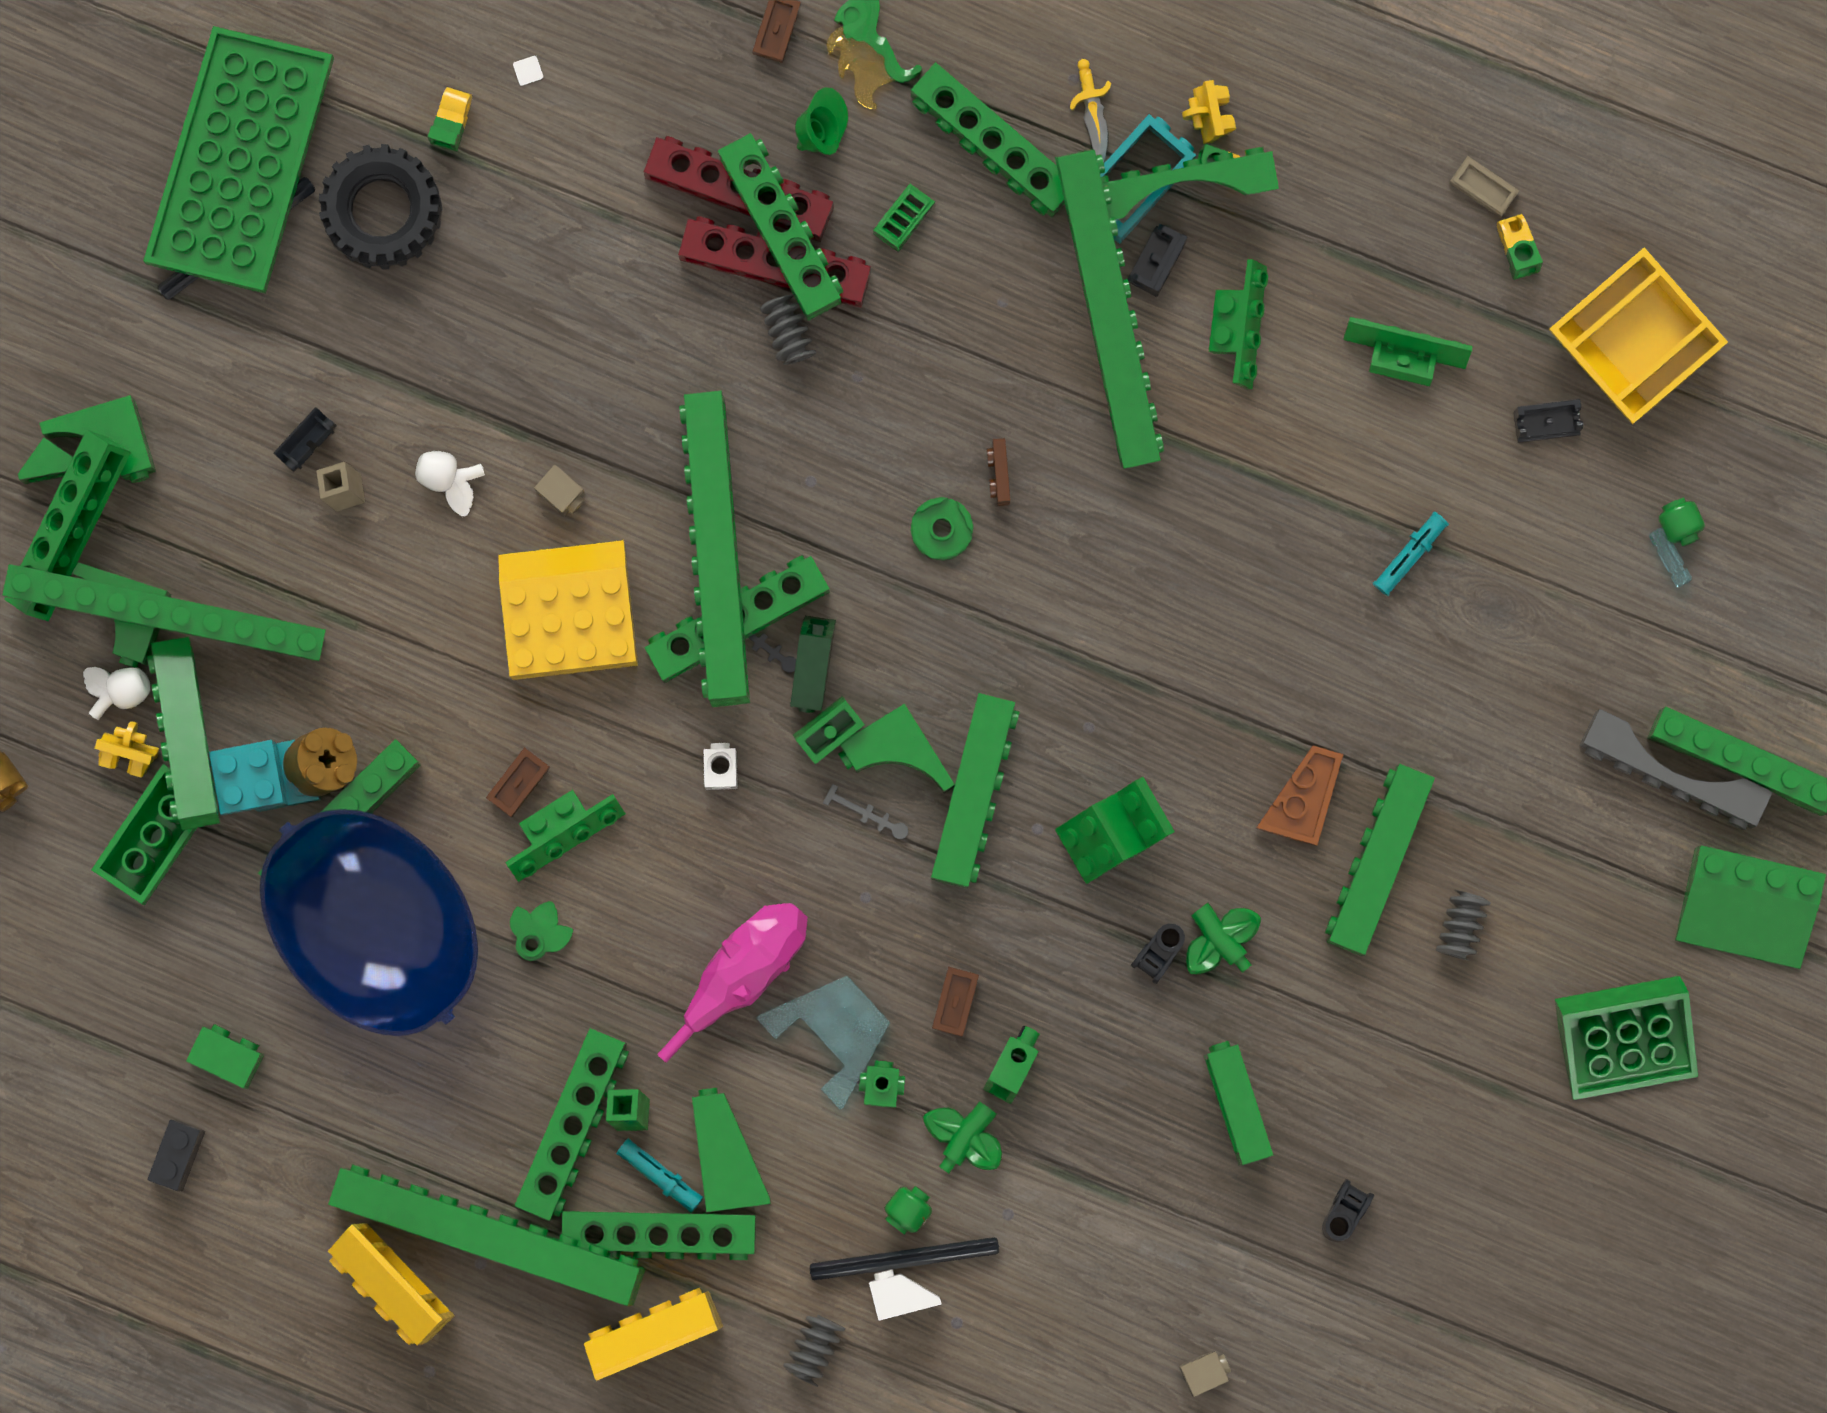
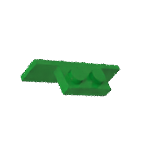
M1247 259L1244 290H1216L1209 352L1213 354H1236L1233 383L1245 389H1253V381L1257 376L1256 356L1257 349L1261 344L1260 322L1265 311L1263 303L1264 289L1268 283L1267 266L1253 259Z
M1354 317L1349 318L1343 338L1345 341L1374 347L1369 372L1429 387L1433 379L1436 362L1466 369L1473 346L1462 344L1458 341H1449L1430 336L1429 334H1420L1400 329L1396 326H1387Z
M572 789L519 823L532 845L505 863L517 881L520 882L524 878L532 876L537 870L551 861L560 858L565 852L576 845L587 841L592 835L606 826L614 824L626 813L613 794L586 811Z

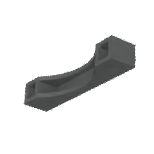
M1601 709L1594 713L1579 745L1586 749L1584 753L1587 756L1598 761H1602L1603 758L1615 763L1613 768L1627 775L1635 772L1643 776L1642 782L1657 789L1662 785L1672 790L1671 796L1686 803L1691 799L1701 804L1699 809L1715 817L1720 813L1730 818L1729 824L1741 830H1746L1747 827L1752 829L1758 825L1773 793L1745 778L1729 782H1705L1676 774L1661 765L1646 752L1635 737L1628 722Z

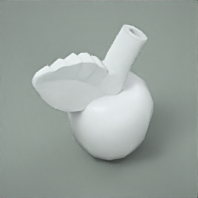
M441 451L423 453L419 457L415 472L417 481L424 487L436 492L445 491L448 504L461 516L468 515L474 498L473 490L467 480L485 476L481 464L457 469L455 457Z
M89 667L83 672L86 689L91 695L99 698L89 711V714L97 720L102 717L104 712L113 703L120 709L136 707L146 699L151 690L150 681L140 668H123L110 674L104 669Z

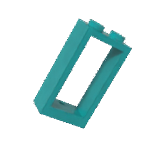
M1148 114L1104 163L1105 173L1100 174V176H1107L1148 129L1182 158L1172 170L1184 168V161L1194 160L1196 154L1193 151L1195 149L1183 137L1177 139L1170 133L1171 127L1162 118L1157 116L1154 119ZM1174 184L1161 187L1152 192L1124 224L1119 219H1116L1118 235L1113 236L1114 240L1120 244Z

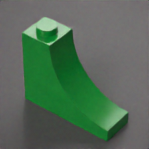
M131 395L39 422L42 434L47 439L58 437L82 439L86 430L109 437L131 451L120 474L126 481L131 480V483L141 482L150 478V473L156 472L137 404Z
M77 562L73 571V575L80 579L171 597V594L166 590ZM114 620L115 644L112 653L120 657L119 663L131 668H137L138 664L148 666L147 655L152 654L151 643L156 642L160 629Z
M905 704L840 744L843 751L838 753L847 770L853 767L856 773L876 765L898 764L922 772L933 780L943 793H946L955 786Z

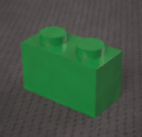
M841 696L793 734V737L814 764H816L865 724L844 697Z
M213 1024L211 1029L203 1026L186 1061L243 1089H248L265 1055L257 1051L260 1045L243 1037L239 1043L229 1038L230 1031L216 1024Z

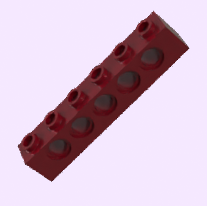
M666 136L664 140L656 137L643 171L645 179L751 217L740 195L732 191L733 182L721 160L713 158L712 153L703 148L695 147L694 150L682 146L683 142L673 137ZM679 159H685L690 163L689 168L684 172H677L673 169V164ZM756 168L753 169V172L744 169V174L748 177H756L761 172L760 169ZM707 170H715L719 173V178L713 183L705 182L702 176ZM783 179L784 183L780 184V187L784 194L790 193L795 202H802L808 207L804 214L796 215L799 222L806 221L814 236L811 239L821 243L834 209L833 201H830V196L823 192L812 190L811 193L800 190L799 184ZM763 192V193L759 196V199H758V200H759L762 204H764V205H770V204H765V203H763V202L761 201V196L765 193V192ZM779 219L774 223V226L788 231L791 223L786 219Z
M697 217L696 220L688 219L678 254L680 261L790 289L779 267H772L767 263V259L772 254L760 232L757 233V236L744 233L745 229L739 226L727 225L726 228L715 226V222L708 218ZM720 238L724 242L723 247L719 251L709 250L706 245L710 239ZM742 246H750L754 249V254L749 259H741L737 256L738 249ZM795 246L790 249L788 255L794 260H799L805 256L806 250L803 247ZM820 248L829 264L824 267L829 274L832 270L839 269L846 275L844 280L840 282L844 291L839 294L841 303L862 308L871 274V266L866 265V261L861 258L848 256V260L835 257L836 253ZM811 273L805 276L803 282L808 287H816L820 284L821 278L817 274Z

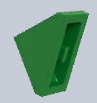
M43 438L19 471L18 478L24 484L63 478L73 457L46 438Z

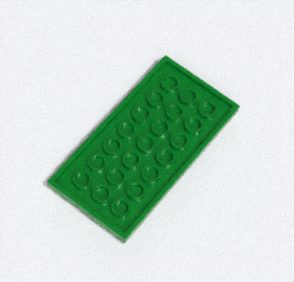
M213 26L143 260L146 265L266 294L334 62L332 54Z

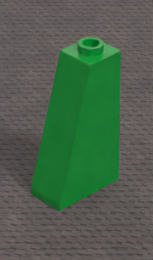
M717 1088L698 1090L699 1096L692 1097L706 1212L771 1204L770 1195L725 1093L718 1094Z

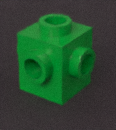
M875 1060L874 1066H867V1073L861 1072L859 1091L865 1092L864 1105L896 1108L897 1095H904L905 1076H899L900 1069L893 1068L894 1062ZM879 1078L887 1079L888 1087L886 1089L880 1090L876 1087V1082Z

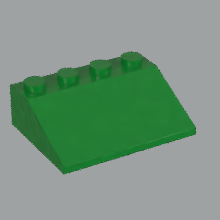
M1700 845L1694 849L1675 941L1800 969L1820 905L1826 874Z
M1680 976L1555 999L1558 1029L1573 1100L1698 1077L1689 992Z

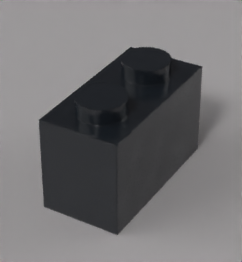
M170 1120L147 1180L175 1191H183L205 1131L177 1120Z

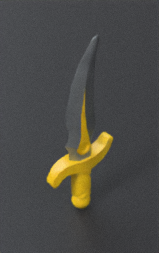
M1081 59L1078 61L1077 67L1080 70L1079 76L1083 92L1073 98L1070 109L1074 110L1080 102H1084L1085 115L1083 119L1089 132L1092 149H1095L1096 155H1102L1104 162L1107 151L1108 130L1106 120L1103 117L1104 106L1099 98L1109 92L1111 83L1107 81L1103 88L1095 89L1091 69H1089L1090 63L1086 59Z

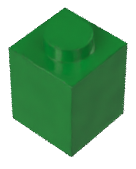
M639 1089L608 1090L606 1121L617 1131L648 1130L650 1099Z

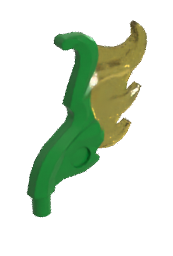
M848 0L840 7L834 21L837 24L842 23L843 26L836 29L827 40L828 55L832 54L834 47L841 49V56L838 61V71L841 79H844L845 71H852L855 76L854 92L856 99L865 108L877 109V105L872 101L875 90L893 81L900 83L909 82L922 72V67L916 65L910 70L901 68L886 37H881L877 34L876 28L880 12L879 0Z

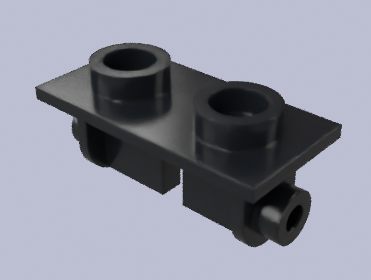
M315 407L273 454L291 471L295 472L297 468L301 470L303 468L302 465L314 453V450L330 434L333 435L335 433L333 429L337 425Z

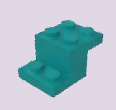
M267 740L210 751L209 756L220 815L252 809L257 812H263L321 800L320 796H307L299 792V789L293 783H290L285 775L283 766L284 755L288 747L295 740L280 743Z

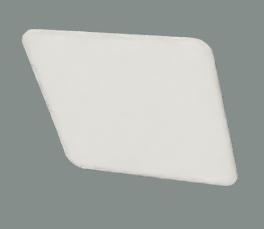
M536 56L513 63L521 86L543 79Z

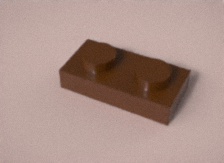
M768 1L752 51L754 55L783 63L801 7L800 1Z
M1005 438L993 439L992 448H987L988 467H994L995 479H989L990 497L997 498V506L1010 505Z
M524 747L487 795L486 799L512 818L551 767Z
M948 966L932 1029L963 1037L979 978L978 974Z

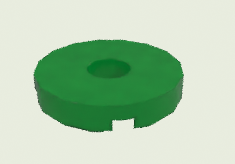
M938 497L930 499L918 507L912 518L910 531L913 543L922 554L931 559L944 561L956 558L966 550L972 540L973 523L971 515L964 505L953 499ZM943 520L950 524L951 532L949 535L938 537L934 534L933 526L937 521Z

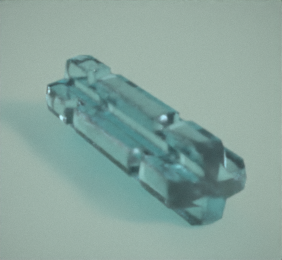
M1661 527L1651 532L1649 538L1654 546L1657 545V553L1668 573H1672L1673 576L1671 578L1675 586L1681 587L1689 583L1692 577L1688 569L1683 568L1684 562L1675 545L1667 540L1663 528Z

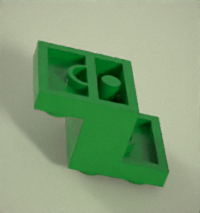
M1144 777L1135 780L1117 793L1091 805L1055 829L1086 884L1136 857L1175 832Z

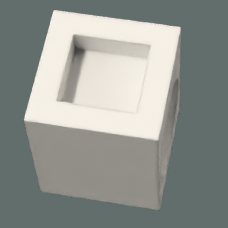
M729 743L711 744V749H704V784L706 790L738 789L736 748H730ZM717 758L727 759L730 763L728 771L724 774L714 773L712 771L714 760Z

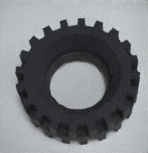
M381 144V148H371L370 145L363 146V151L355 154L352 151L346 153L347 158L340 164L336 161L333 164V172L329 178L325 176L322 182L324 185L323 193L319 194V202L321 204L320 219L338 251L346 255L347 259L352 262L357 261L370 269L371 266H379L382 270L389 269V266L399 264L402 267L407 265L406 261L414 256L419 258L423 254L422 249L427 244L431 245L435 240L433 235L441 225L440 211H442V203L439 197V190L429 170L424 167L417 157L410 156L406 150L399 148V150L391 149L387 144ZM378 180L391 181L401 186L407 193L410 201V215L405 225L396 233L387 236H373L362 231L356 224L352 214L353 201L357 193L367 184Z

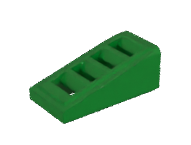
M909 184L874 228L873 235L899 252L935 204V201L912 184ZM911 195L923 203L924 206L919 209L907 199ZM904 205L917 215L912 218L900 210V208ZM898 215L909 225L905 228L893 219L894 216ZM890 224L902 234L897 237L886 227Z

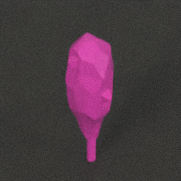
M793 903L768 905L760 909L721 943L722 946L705 968L699 987L684 1014L685 1024L657 1055L667 1063L694 1032H701L726 1013L752 1005L777 976L790 968L791 959L805 941L808 917Z

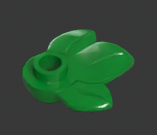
M552 901L540 904L531 914L521 907H516L512 913L510 928L517 937L516 950L525 960L536 961L542 958L546 952H558L568 944L572 937V928L557 925L558 913ZM530 939H535L538 943V947L534 951H529L526 948V943Z

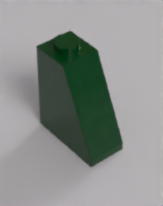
M806 615L804 617L799 635L790 703L791 707H797V710L801 712L813 713L816 710L822 711L836 620Z

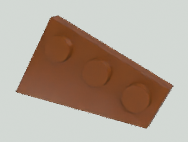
M1312 746L1255 829L1317 846L1343 754Z

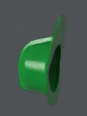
M824 87L818 90L813 96L808 109L795 122V131L798 138L797 149L799 151L808 150L810 152H821L825 155H831L837 151L847 126L848 109L840 93L833 88Z

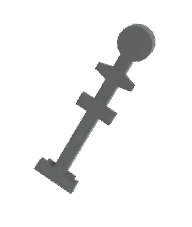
M832 784L823 804L829 806L831 800H834L861 814V822L866 824L867 820L870 819L878 823V831L881 832L886 827L892 830V834L896 839L906 838L908 827L904 823L893 824L888 821V813L881 818L871 813L874 806L868 804L867 808L864 809L835 794L838 786Z

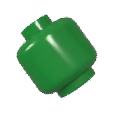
M1680 498L1661 507L1663 512L1659 515L1658 520L1668 542H1680L1682 547L1699 540L1698 533L1704 530L1705 523L1695 502Z
M914 1186L912 1190L907 1187H900L884 1207L887 1214L885 1220L904 1235L907 1232H918L932 1214V1208L927 1203L930 1197L917 1186Z

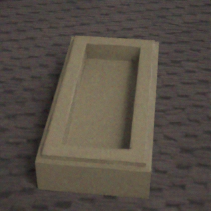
M1469 156L1466 157L1449 182V184L1500 218L1519 193L1518 189Z

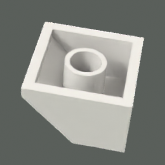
M893 1269L875 1273V1280L869 1282L879 1321L941 1305L938 1295L901 1273L894 1275Z

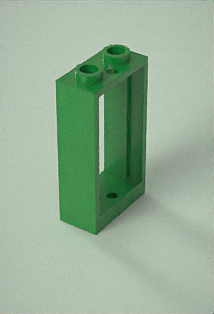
M1225 1041L1209 1047L1210 1053L1204 1055V1059L1238 1165H1245L1274 1156L1238 1044L1230 1046L1229 1041Z

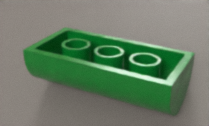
M164 764L158 770L91 869L144 906L197 829L182 830L179 820L172 819L170 801H175L174 790L168 791L165 772L171 770Z

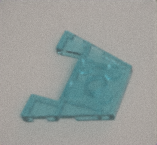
M848 976L771 1009L757 1017V1020L775 1039L799 1018H802L839 1058L845 1067L827 1082L821 1090L840 1110L845 1106L860 1079L861 1072L864 1071L890 1024L886 1017Z

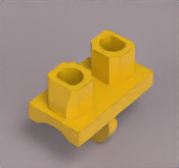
M1214 80L1204 81L1202 86L1193 89L1194 97L1188 99L1190 109L1183 111L1182 117L1183 120L1193 121L1194 130L1201 129L1203 144L1213 143L1220 137L1236 130L1235 120L1232 115H1220L1219 106L1228 104L1230 99L1227 86L1214 85Z
M132 721L128 724L127 729L116 726L114 735L104 733L101 739H97L95 749L100 750L99 766L115 769L118 766L120 756L128 758L130 761L127 773L140 778L147 773L150 764L157 758L159 748L146 745L147 735L138 733V723Z

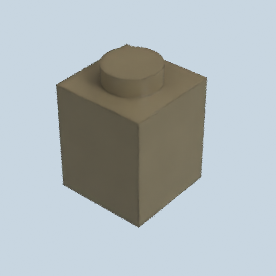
M341 462L316 470L320 499L335 511L365 503L361 474L349 464Z
M556 465L534 487L535 491L564 517L569 512L574 514L585 501L582 498L585 495L584 489Z
M1214 1350L1179 1366L1193 1397L1228 1382L1226 1374L1231 1372L1224 1354L1218 1356Z

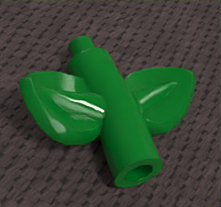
M1206 903L1191 915L1203 935L1191 941L1187 949L1186 964L1190 974H1203L1215 969L1222 957L1230 966L1234 963L1242 973L1252 966L1244 956L1247 951L1241 944L1247 943L1256 935L1261 923L1259 914L1247 908H1235L1225 914L1222 921H1220L1211 905Z
M980 1101L965 1118L952 1108H938L927 1112L923 1116V1120L929 1133L939 1142L948 1143L942 1153L946 1157L939 1167L950 1174L956 1164L961 1166L965 1158H967L970 1164L979 1169H997L1002 1158L1000 1143L996 1137L983 1132L996 1117L997 1113Z

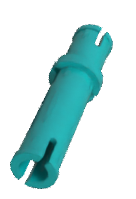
M1433 512L1418 532H1413L1409 536L1411 540L1392 560L1379 578L1373 582V585L1384 595L1389 596L1390 592L1409 572L1424 552H1429L1433 548L1431 544L1449 523L1441 515Z
M630 1138L617 1151L616 1154L626 1160L636 1170L662 1189L663 1195L672 1197L690 1213L703 1200L704 1197L682 1181V1176L678 1173L674 1175L631 1141Z

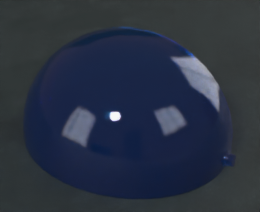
M338 809L324 811L306 818L298 825L292 826L287 822L279 829L282 833L281 839L270 850L262 868L260 899L263 917L273 944L297 981L320 1004L338 1017L359 1028L382 1035L404 1036L415 1034L428 1029L437 1021L440 1022L442 1020L446 1025L455 1018V1015L452 1013L453 1008L463 999L474 979L478 959V940L473 916L467 900L453 875L434 852L421 840L399 825L380 816L357 810Z

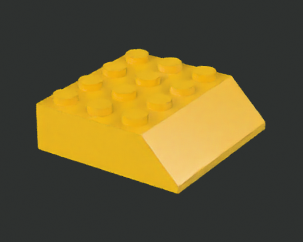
M1645 247L1549 328V331L1631 424H1634L1728 343Z
M624 540L499 555V585L509 676L512 680L638 666Z
M368 1223L352 1224L328 1250L333 1256L329 1260L330 1263L341 1274L349 1273L355 1280L352 1286L364 1298L370 1296L377 1303L374 1309L384 1320H393L400 1327L396 1332L408 1345L415 1343L418 1346L427 1343L455 1316Z
M697 1288L679 1296L681 1302L672 1306L671 1301L668 1300L649 1308L651 1315L642 1318L639 1312L618 1321L620 1324L618 1329L612 1330L611 1325L589 1333L590 1340L585 1342L584 1346L595 1380H600L722 1328L723 1324L710 1292L702 1293L701 1289Z

